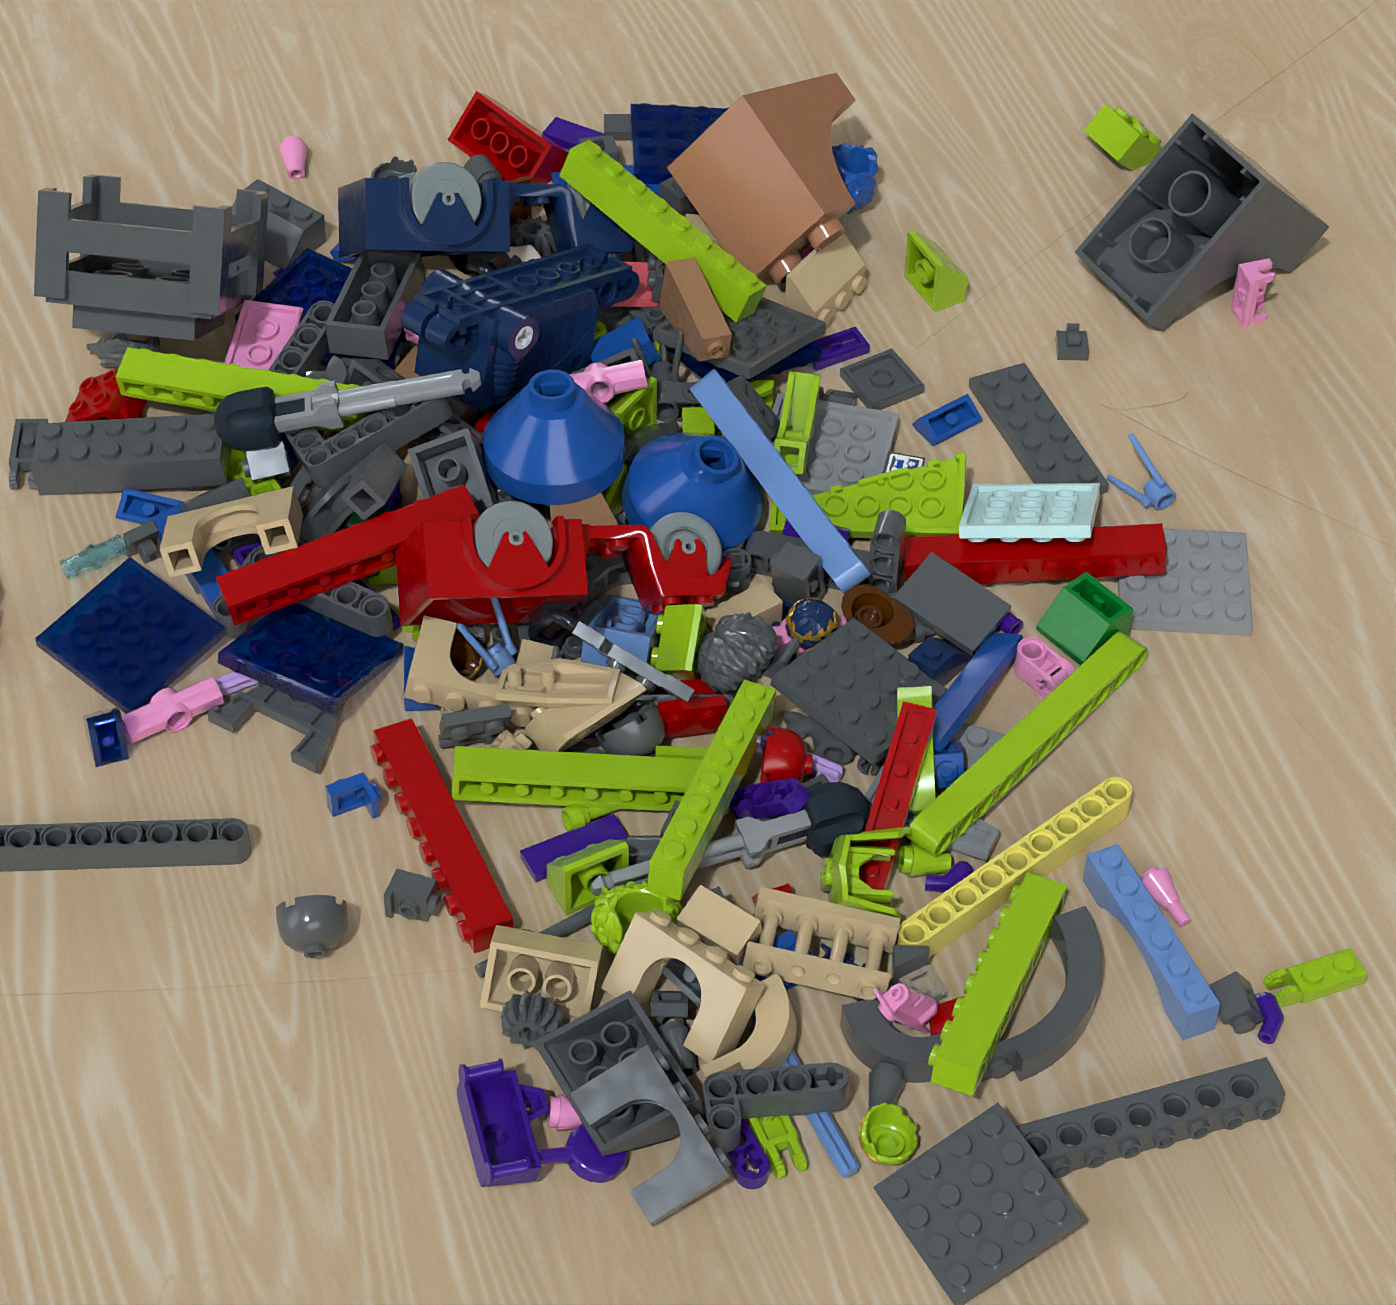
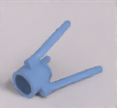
M1130 433L1128 435L1130 441L1153 478L1144 485V495L1112 475H1108L1107 480L1140 501L1146 509L1153 505L1156 510H1163L1173 503L1176 493L1161 477L1135 435Z
M491 598L505 643L504 646L500 642H496L485 649L463 624L459 623L457 629L483 658V661L495 677L501 674L502 669H506L509 665L516 663L512 655L517 653L518 650L511 640L498 598Z

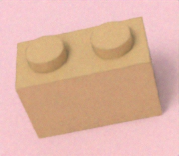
M699 885L676 919L679 927L688 928L699 935L698 940L707 946H713L727 954L726 959L735 965L743 963L748 941L756 943L762 932L761 920L702 885Z

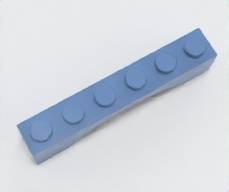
M1116 844L1087 854L1083 874L1084 884L1098 906L1115 916L1135 941L1153 976L1165 1013L1181 1039L1186 1040L1214 1030L1220 1008L1218 999L1120 846Z

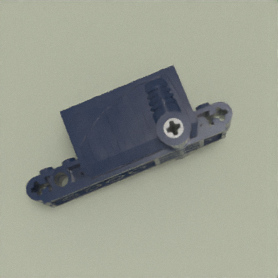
M590 244L537 259H529L527 262H520L517 265L496 269L493 272H486L465 280L445 269H437L427 276L421 286L420 293L414 295V300L405 306L401 314L402 327L419 336L414 372L420 376L462 369L463 373L467 374L469 373V368L480 372L481 385L475 391H472V388L469 387L465 390V394L455 396L459 397L462 402L469 403L480 410L508 401L527 386L535 374L541 371L560 370L571 374L589 366L598 309L611 307L615 303L631 298L638 289L639 276L636 272L632 271V266L613 256L608 257L607 253Z

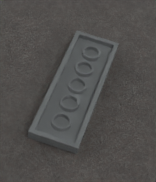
M1025 363L969 378L970 390L1034 484L1100 483V495L1108 492L1109 483Z

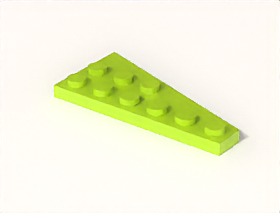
M966 451L955 454V458L940 462L939 459L927 461V465L914 469L904 467L859 479L857 484L842 487L841 484L829 487L830 491L812 496L834 525L850 529L848 538H872L878 515L885 510L897 511L905 517V537L959 534V524L964 512ZM772 502L769 532L782 535L786 517L775 502Z

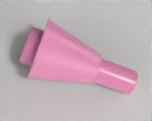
M1155 866L1143 873L1140 879L1154 901L1171 914L1180 928L1189 924L1192 919L1179 903L1180 899L1166 867L1159 869Z

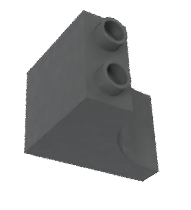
M1192 113L1083 241L1075 253L1147 322L1164 332L1172 321L1198 297L1217 284L1237 275L1239 264L1270 258L1273 263L1272 268L1291 272L1327 231L1329 226L1256 161Z

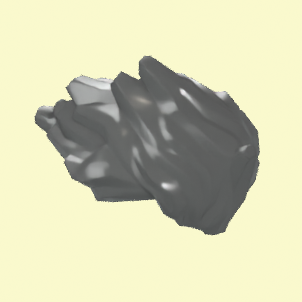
M108 332L97 343L87 344V350H90V354H95L101 359L100 365L103 368L116 367L119 369L127 347L136 349L146 348L153 352L160 351L159 337L153 336L145 341L129 340L126 333Z

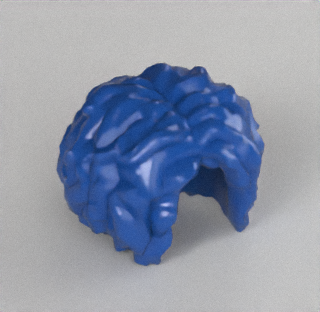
M844 143L838 146L833 145L832 152L840 176L856 203L847 212V214H850L853 211L862 209L864 205H868L875 195L876 180L874 176L878 172L877 153L872 147L864 148L863 145L858 147L857 145L852 146Z

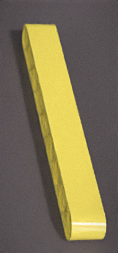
M1111 777L1097 785L904 920L899 925L896 945L929 946V958L1008 903L1014 884L1021 885L1027 872L1041 877L1046 876L1125 820L1128 816L1132 796L1131 784L1123 778Z

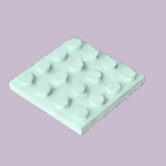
M1100 483L973 484L959 524V538H968L971 542H983L987 538H1000L1004 542H1015L1020 538H1033L1037 542H1047L1053 538H1066L1070 542H1080L1085 540V538H1091L1100 498Z

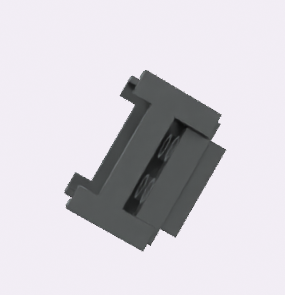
M97 174L84 176L82 202L71 205L72 193L60 192L57 191V188L38 190L34 296L46 297V302L73 305L72 328L194 341L224 325L225 312L242 304L244 300H250L252 296H257L263 292L269 192L237 189L235 214L232 213V206L224 205L218 208L195 205L193 209L120 202L121 177ZM69 252L80 253V257L69 260Z

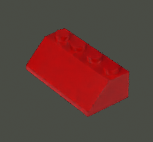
M478 91L473 95L447 139L470 157L480 154L487 156L501 174L502 181L529 176L531 184H548L552 181L551 172H560L569 154L568 151L496 99Z

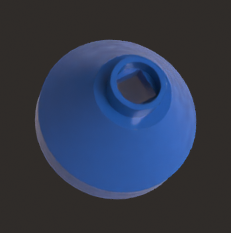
M545 370L535 374L527 386L491 417L483 434L484 462L491 480L507 494L536 504L561 505L591 498L607 489L618 478L625 462V434L618 416L608 406L575 383L568 373L560 370Z
M677 432L653 439L637 453L625 475L622 485V505L630 525H643L649 529L659 519L675 512L692 513L703 518L713 527L719 537L722 552L730 548L743 549L747 544L748 538L756 529L763 509L762 492L757 478L739 456L735 447L725 438L715 435L706 436L697 433Z

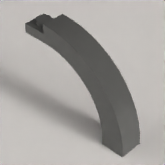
M1086 906L1054 916L1050 938L1060 955L1065 972L1066 985L1060 999L1053 1009L1036 1025L1021 1034L998 1043L980 1082L991 1078H1002L1010 1071L1015 1072L1019 1081L1037 1075L1062 1058L1076 1044L1085 1031L1096 1004L1102 969L1099 935Z

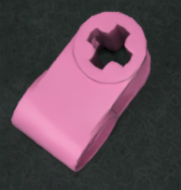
M1028 637L1018 643L1013 667L1014 673L1018 678L1034 688L1043 698H1046L1075 671L1068 660L1060 657L1038 638Z

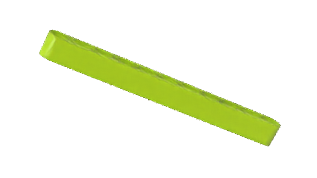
M1121 631L1115 633L913 820L909 827L912 829L911 835L906 837L934 857L941 855L1129 679L1143 664L1148 654V648Z

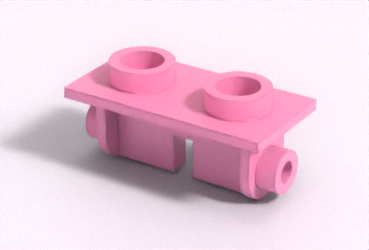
M901 983L892 986L886 993L876 988L873 990L880 1001L878 1005L879 1010L889 1021L893 1022L896 1020L909 1030L914 1028L925 1034L930 1033L925 1023L938 1012V1004L934 998L922 993L919 994L916 990Z

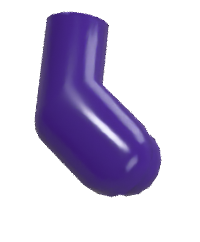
M959 861L944 875L926 873L925 891L944 893L973 873L974 870L968 862Z
M1269 992L1258 993L1255 996L1265 1020L1257 1036L1263 1043L1273 1044L1284 1022V1015L1276 996Z

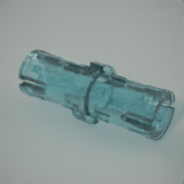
M117 534L94 546L93 544L85 546V550L60 560V565L64 575L69 580L92 568L97 570L103 567V563L126 554L128 551L123 538Z

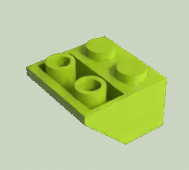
M1105 103L1083 130L1116 161L1132 171L1149 164L1162 149L1160 146L1162 140L1150 130L1147 131L1144 128L1145 125L1133 115L1130 116L1119 106L1113 109Z

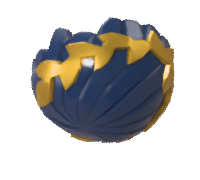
M818 598L799 600L791 607L788 616H786L785 629L787 635L791 639L794 637L799 639V645L815 646L839 628L837 612Z

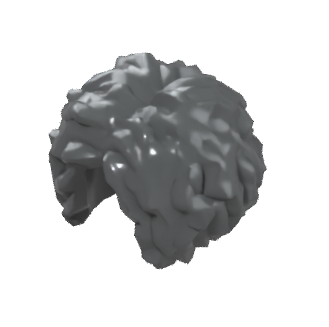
M750 612L722 616L715 626V632L707 634L696 651L698 660L697 670L701 674L702 682L707 683L714 692L719 691L723 694L738 690L743 680L755 682L756 677H761L762 670L769 668V663L773 661V656L778 654L779 645L775 642V630L770 625L764 623L761 617H752Z

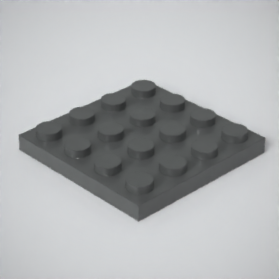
M762 297L755 312L737 323L721 311L732 333L729 355L724 358L706 360V362L713 364L717 368H723L735 373L738 376L743 375L745 379H751L826 333V322ZM668 320L653 328V340L661 342L669 348L676 347L678 333ZM683 341L682 352L696 358Z
M855 618L774 674L770 683L772 687L872 765L888 754L898 720L897 688L932 686L933 707L948 690L936 680L933 681L920 671L916 664L909 662L904 655Z
M996 1103L873 1187L953 1305L966 1304L1084 1223L1081 1214L999 1103Z

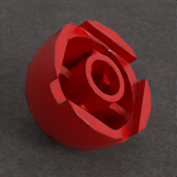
M767 726L765 734L767 742L763 748L760 783L795 778L801 783L804 774H811L813 754H806L805 742L794 731L782 727Z

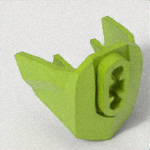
M898 827L837 837L834 840L830 858H825L821 864L820 891H830L828 893V900L831 903L901 918L897 909L877 904H890L893 896L892 890L872 889L859 879V867L870 860L890 861V856H894L895 850L889 847L857 846L855 844L910 836L912 829Z

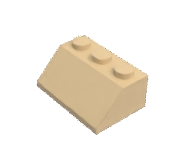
M845 233L827 247L818 251L814 249L786 275L785 306L826 322V326L839 310H843L847 306L849 300L854 295L862 292L866 285L865 263Z
M621 673L612 704L557 708L539 707L530 714L533 719L525 727V730L540 751L564 752L614 720L617 716L626 712L646 691V688L640 682Z
M496 925L491 939L479 1008L502 1012L506 1002L511 999L513 994L523 995L526 990L534 995L541 992L544 998L554 997V1004L562 1006L563 1024L590 1012L603 945Z

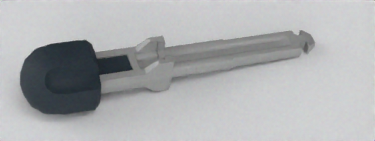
M469 368V373L464 374L462 369L344 390H339L335 380L322 382L313 391L276 397L274 391L269 387L238 391L227 395L218 405L214 416L217 435L225 445L235 450H254L271 447L282 441L283 432L313 426H321L328 429L344 427L343 416L465 394V390L469 387L472 388V391H475L481 385L480 372Z
M828 782L807 788L809 798L806 804L796 813L764 822L751 817L735 820L737 831L732 832V835L710 842L697 869L740 857L745 869L759 865L765 853L805 842L807 848L812 849L814 854L820 857L830 855L834 840L837 837L859 834L865 831L870 814L869 801L859 788L844 782ZM650 860L609 872V875L603 878L601 875L598 876L591 883L590 889L592 894L599 896L603 887L611 889L616 885H626L629 881L642 884L645 880L648 883Z

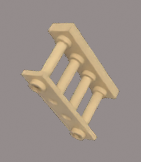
M760 887L754 917L761 920V924H763L759 943L748 941L743 961L744 967L753 971L755 975L769 978L778 973L782 981L865 1000L877 998L873 992L875 988L885 993L887 992L891 973L879 971L882 952H893V945H895L901 918ZM777 927L798 932L794 951L773 947ZM812 935L833 940L830 960L808 955ZM847 943L868 948L865 968L844 963Z

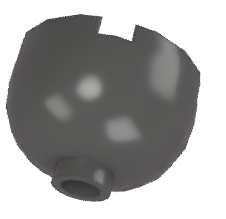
M652 701L649 706L647 703H644L614 718L616 722L613 724V728L609 730L605 724L595 734L598 742L607 754L655 757L654 750L656 746L662 743L665 736V723L658 707Z
M308 895L296 897L295 905L286 907L285 901L280 903L276 907L280 937L285 945L296 952L304 953V956L307 958L323 957L326 954L325 951L333 949L344 939L348 928L347 902L342 900L340 905L336 904L335 896Z

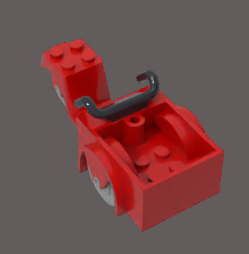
M503 501L492 505L480 515L473 529L471 517H464L461 521H422L395 551L401 627L421 626L424 615L455 622L457 625L459 623L463 625L498 624L491 598H498L506 624L529 623L528 636L531 641L558 646L559 650L565 644L566 639L573 635L572 632L579 621L589 626L604 608L598 600L593 599L578 618H574L567 613L588 595L585 564L588 555L600 554L601 559H613L621 554L643 611H652V614L655 616L659 614L664 615L666 605L698 604L702 605L704 609L714 605L713 602L720 600L727 594L726 583L732 566L731 555L721 562V543L713 527L703 518L692 513L675 512L659 519L649 529L643 525L590 526V524H582V519H564V516H556L552 520L553 528H550L548 522L539 511L526 503L518 501ZM555 622L561 624L562 628L550 641L543 636L542 632Z

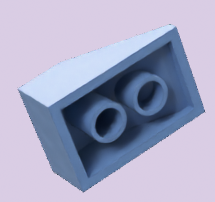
M608 594L601 603L604 607L603 610L588 627L651 665L653 647L659 646L661 634H656L658 616L653 615L652 611H643L639 600ZM583 641L581 662L609 667L606 664L608 658Z

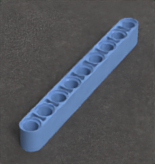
M713 369L690 388L693 395L727 440L735 447L739 456L813 553L821 556L823 568L840 590L845 594L847 590L859 585L869 577L871 573L721 375Z

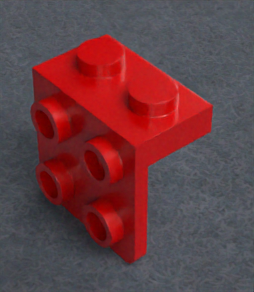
M112 369L105 374L88 377L80 384L78 395L69 407V414L65 422L92 421L101 417H105L106 420L140 418L148 400L122 396L115 378L118 369Z
M701 678L679 680L694 689L693 694H719V691L714 692L707 683L702 682ZM658 688L653 693L650 692L651 694H668ZM725 695L690 698L688 702L684 700L658 702V709L665 723L664 738L717 732L727 713Z

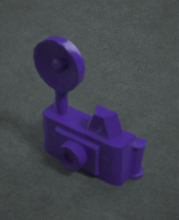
M499 1058L498 1061L469 1067L466 1064L459 1065V1084L456 1089L457 1099L481 1187L536 1181L542 1168L541 1165L567 1162L569 1168L578 1177L589 1182L604 1183L614 1180L622 1173L628 1159V1150L602 1156L583 1124L570 1133L565 1147L537 1150L530 1121L550 1112L544 1089L519 1084L516 1070L504 1071L502 1058Z

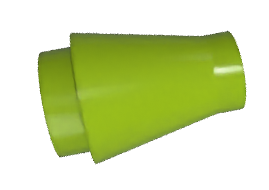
M912 842L909 845H901L898 871L899 873H906L907 877L926 875V873L945 874L951 869L950 853L943 852L938 857H934Z

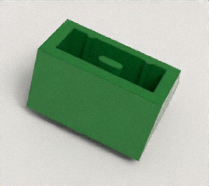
M1085 572L1061 589L1038 622L1036 630L1078 664L1082 665L1118 631L1129 635L1133 608L1093 576Z

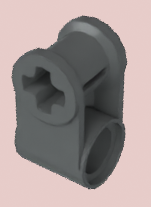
M666 380L657 383V419L663 422L682 421V407H703L690 390L697 382H673Z

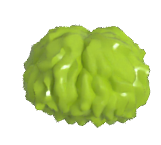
M645 880L642 884L629 881L626 885H616L611 889L603 887L601 894L594 901L595 908L591 913L592 926L590 931L595 936V939L603 945V948H606L616 956L635 913L659 909L669 914L672 918L671 921L677 925L676 919L683 909L678 900L647 891V881Z

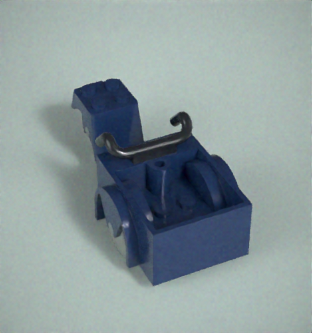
M451 162L435 163L423 168L419 172L408 173L398 178H363L338 188L339 258H358L360 253L370 250L421 253V257L449 256L450 259H455L456 268L466 275L478 272L476 275L479 276L486 272H493L497 267L490 261L495 258V255L510 252L509 217L513 205L519 204L521 201H523L524 207H540L543 204L557 253L590 244L607 253L608 257L613 256L620 260L622 259V254L631 253L635 249L636 239L570 184H567V186L562 184H520L486 179L482 183H478L467 169ZM513 255L502 269L510 265H517L523 261L517 255Z

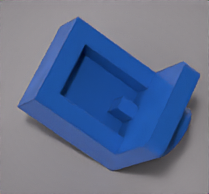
M364 772L346 779H339L325 786L328 809L333 817L363 806L367 808L372 819L379 817L378 803L382 802L381 793L376 783L370 784Z

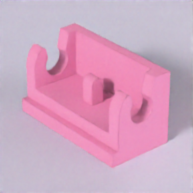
M1270 258L1238 265L1231 311L1242 328L1264 322L1267 319L1268 313L1254 314V312L1264 308L1265 303L1263 301L1266 285L1275 279V272H1269L1273 264Z

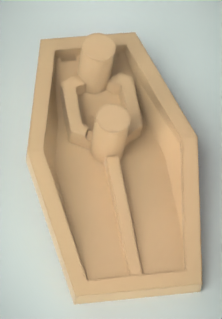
M564 658L521 666L512 664L506 669H502L495 690V697L499 701L545 708L612 704L621 673L620 669Z

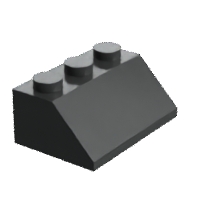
M259 179L245 188V190L269 192L265 261L278 268L282 267L288 272L327 242L324 214ZM235 199V202H234V204H233V206H232V213H235V214H236V199Z

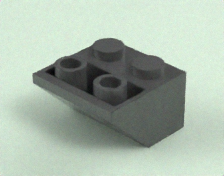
M238 478L176 506L184 513L250 497V494L243 479ZM259 534L239 535L218 543L212 549L217 557L221 559L232 554L231 550L259 541L260 537Z

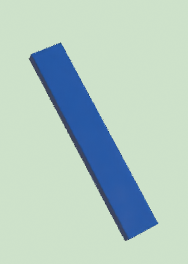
M992 633L933 707L937 709L938 713L933 728L935 752H942L1016 656L1018 643L1023 639L1022 634Z

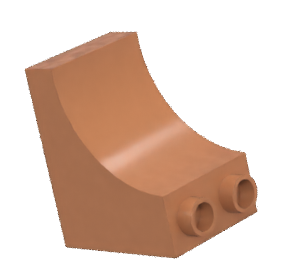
M837 73L742 95L667 167L724 251L731 254L736 261L754 273L758 279L771 276L776 285L785 283L786 275L803 260L800 254L812 245L815 251L821 250L833 243L845 232V228L839 219L856 204L840 176L831 147L830 134L832 122L856 101Z

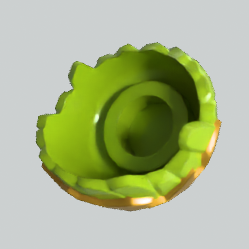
M881 1103L870 1107L860 1122L858 1129L860 1146L866 1156L877 1164L890 1166L903 1164L914 1153L918 1144V1135L915 1134L916 1124L914 1122L910 1123V1119L903 1115L902 1108L895 1104Z

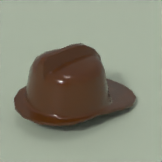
M866 584L856 585L847 590L842 598L841 608L847 622L855 618L888 644L900 643L913 632L914 619L912 614L903 605L875 586Z

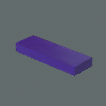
M611 814L575 830L520 850V858L536 883L547 878V864L555 859L576 853L591 844H598L608 839H628V835L615 814Z

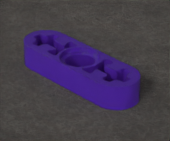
M795 778L744 785L736 790L729 804V810L739 819L745 817L758 819L793 814L806 804L809 798V791Z
M741 1119V1136L745 1138L746 1143L724 1154L731 1163L729 1168L736 1181L746 1189H758L768 1181L769 1160L746 1120ZM747 1156L751 1167L754 1170L759 1169L757 1174H753L751 1170L746 1171L745 1158Z

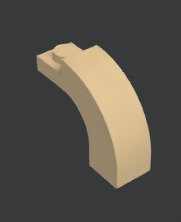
M778 973L760 981L765 984V987L754 1008L756 1024L749 1039L734 1051L700 1066L705 1078L716 1072L781 1067L785 1064L795 1043L797 1026L793 1006Z

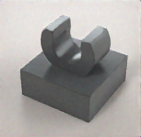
M1067 323L1066 331L1056 330L1057 360H1088L1087 331H1079V323Z
M153 520L123 534L122 548L128 558L139 553L144 564L157 559L154 553L158 551L155 545H157L159 530Z
M652 990L651 1016H656V1028L658 1029L662 1026L663 1019L666 1017H673L675 1020L683 1021V1017H688V997L682 991Z

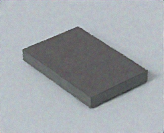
M933 552L893 596V599L903 605L913 617L970 656L976 653L1010 613L1012 607Z

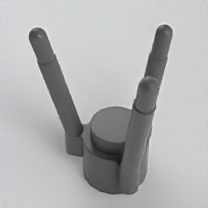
M683 330L678 331L673 367L668 362L667 346L660 342L661 362L653 364L651 371L637 338L633 337L631 339L638 359L643 362L646 378L652 376L657 379V383L666 380L679 382L678 374L683 347Z

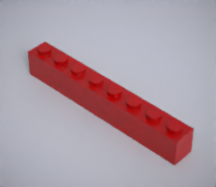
M464 484L456 488L447 489L424 500H417L397 510L385 512L381 516L365 522L356 523L333 534L324 535L317 540L298 546V548L289 549L269 558H262L245 567L230 570L216 577L232 622L236 626L395 566V551L422 521H461L464 517H471L473 529L475 522L479 518V512Z
M1163 523L1093 527L1091 538H1085V540L1080 542H1070L1066 538H1053L1047 542H1037L1033 538H1020L1015 542H1004L1000 538H987L983 542H971L968 538H959V534L905 537L903 557L905 582L931 552L979 584L1076 579L1085 572L1094 578L1165 574L1166 545Z
M410 718L373 730L375 744L370 746L373 760L376 765L381 764L384 769L382 770V775L388 789L393 788L396 793L394 794L397 809L400 814L405 813L408 818L406 823L411 838H418L420 842L419 852L424 864L430 863L433 869L431 870L432 878L437 881V890L443 889L445 893L444 903L450 916L455 915L458 920L456 925L462 942L468 941L474 954L490 949L496 925L513 928V918L413 719Z

